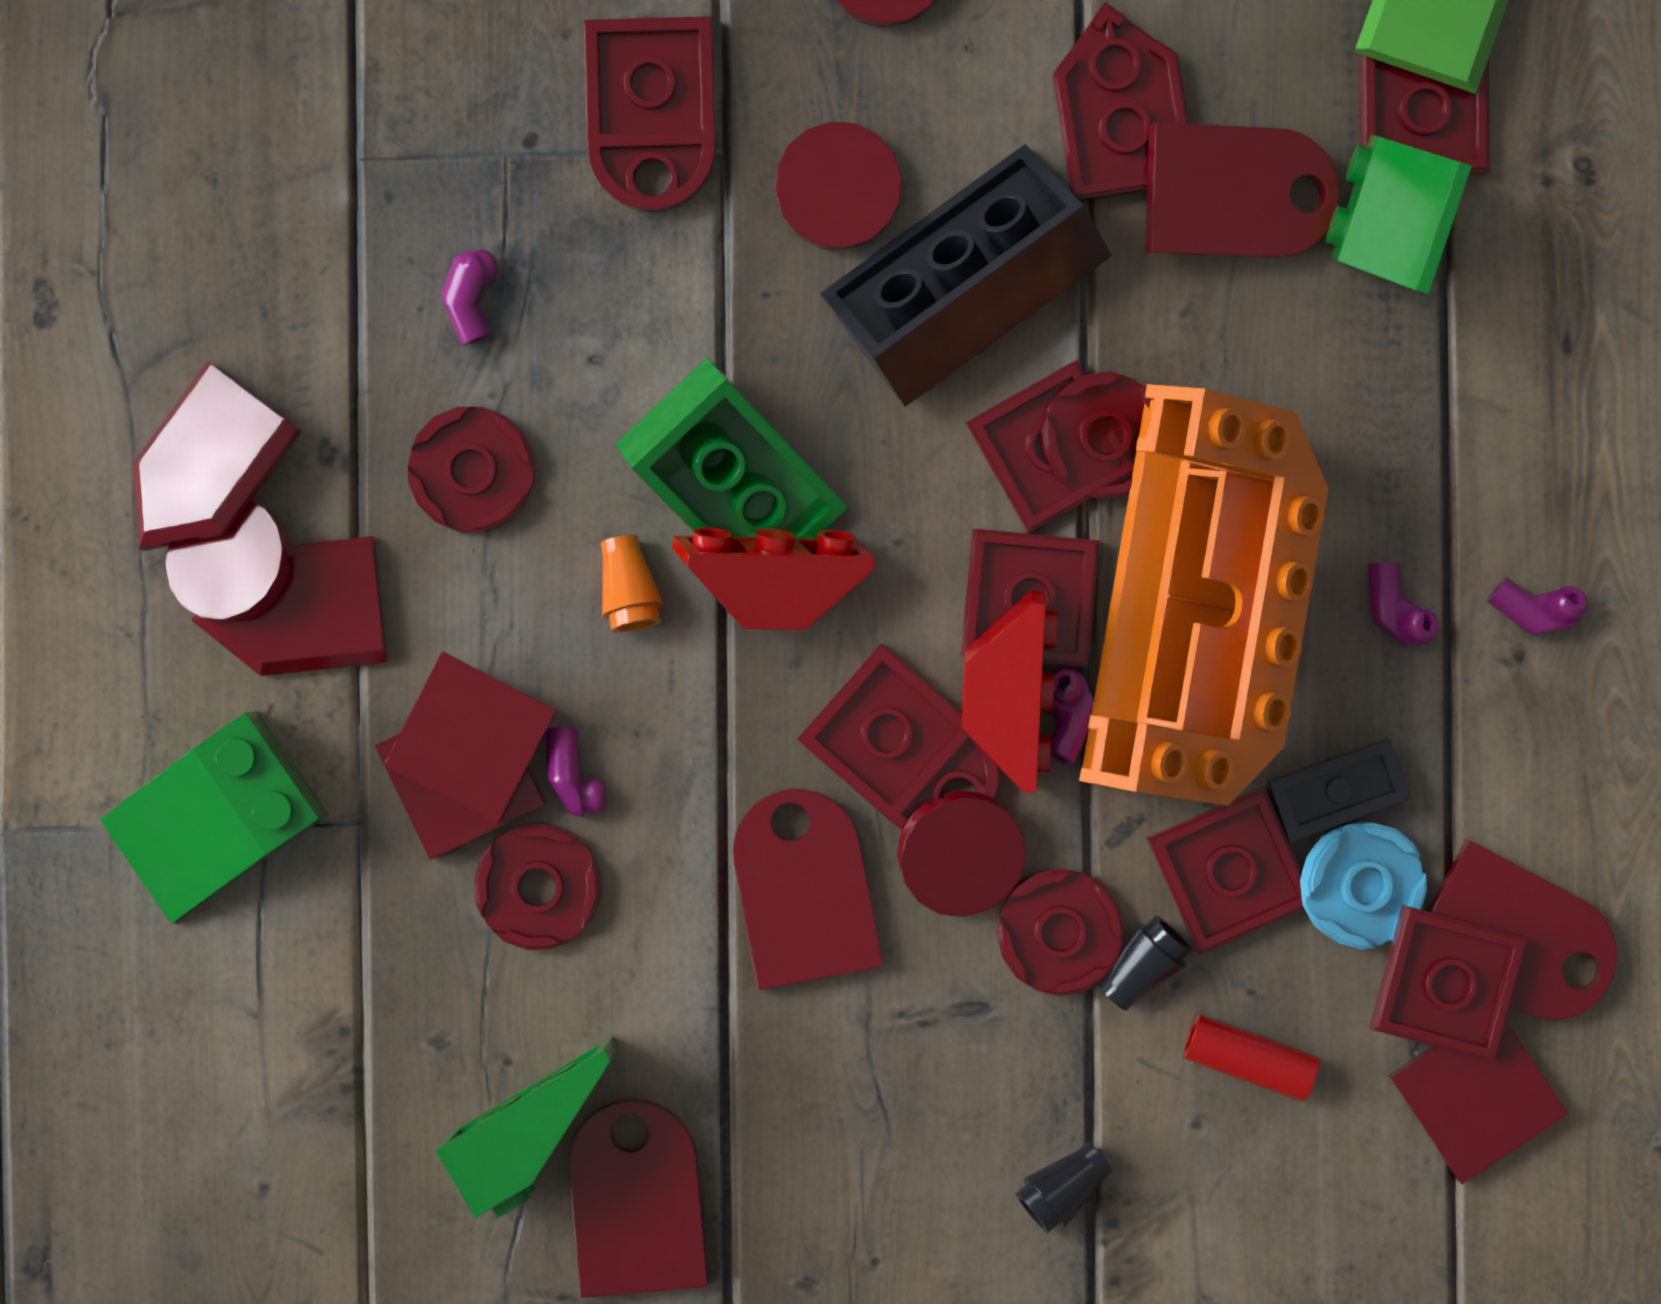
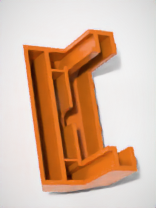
M1147 384L1145 398L1153 400L1150 401L1149 409L1145 404L1132 474L1133 481L1129 491L1092 715H1090L1089 731L1079 781L1139 793L1229 806L1285 745L1299 657L1302 651V640L1310 593L1313 587L1318 546L1324 522L1328 486L1296 412L1204 388Z

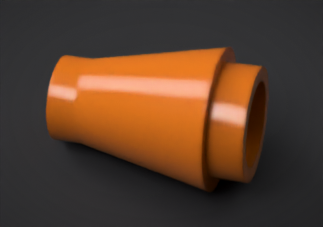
M623 535L602 541L600 543L603 555L602 617L609 619L612 632L638 631L661 623L659 609L665 603L642 554L638 536Z

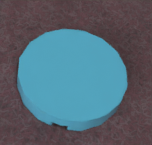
M1366 820L1343 823L1321 836L1307 855L1300 878L1302 905L1313 926L1330 940L1361 950L1377 948V945H1383L1387 941H1392L1402 904L1422 909L1428 890L1426 873L1422 872V864L1418 858H1421L1415 844L1395 828Z

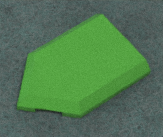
M1372 0L1354 52L1476 94L1509 0Z

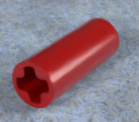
M1198 1014L1195 1018L1183 1052V1059L1301 1102H1305L1308 1098L1320 1064V1057L1202 1014Z

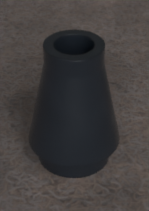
M1154 916L1146 925L1143 923L1138 924L1111 971L1099 984V987L1113 1003L1127 1011L1137 1000L1186 967L1184 959L1192 952V948L1184 937L1169 923L1158 916Z
M1087 1142L1077 1151L1023 1178L1026 1185L1016 1192L1015 1195L1031 1218L1048 1234L1058 1225L1062 1228L1067 1226L1100 1182L1112 1172V1169L1101 1153L1090 1142Z

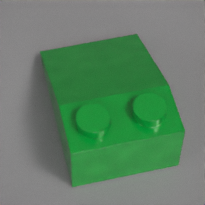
M1371 134L1367 147L1358 144L1352 155L1346 181L1354 183V187L1347 208L1337 206L1333 213L1325 240L1326 243L1334 245L1330 257L1341 263L1413 290L1429 294L1472 166Z
M708 357L615 443V446L631 469L693 531L697 528L712 527L730 531L732 537H756L757 530L780 529L793 533L794 538H816L818 532L825 530L848 508L839 496Z
M253 711L243 713L195 746L99 820L172 924L328 817L329 814L259 712Z
M610 1037L451 1132L435 1150L475 1218L490 1209L495 1217L499 1218L530 1198L528 1194L535 1190L534 1180L619 1048L613 1037Z

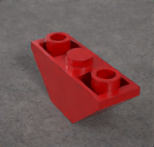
M703 527L695 529L693 536L673 535L672 549L743 629L807 630L874 570L875 557L856 539L854 534L839 530L820 531L817 538H794L793 533L780 529H760L756 531V537H732L730 531L720 528Z
M1032 590L964 650L962 728L1024 793H1036L1037 773L1049 774L1051 735H1039L1040 711H1052L1054 673H1042L1043 648L1055 649L1057 634V610H1045L1044 591Z

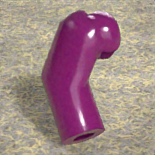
M484 249L474 252L466 250L456 256L452 261L441 292L442 302L461 346L473 344L491 334L478 306L477 298L483 284L489 283L491 279L496 277L498 268L494 256Z
M1400 562L1368 564L1370 612L1374 624L1403 645L1416 647L1422 643L1430 642L1438 632L1437 618L1429 609L1422 610L1402 596Z
M1507 577L1495 587L1486 601L1525 632L1534 636L1571 629L1581 621L1582 615L1588 607L1585 594L1574 586H1564L1556 591L1531 596Z
M1064 667L1053 672L1054 695L1052 710L1058 726L1051 738L1050 758L1062 764L1074 766L1088 737V726L1094 700L1083 676L1073 668Z
M570 726L549 728L546 732L547 775L551 786L568 813L584 818L585 813L600 814L606 808L605 786L598 779L582 782L579 772L577 729Z

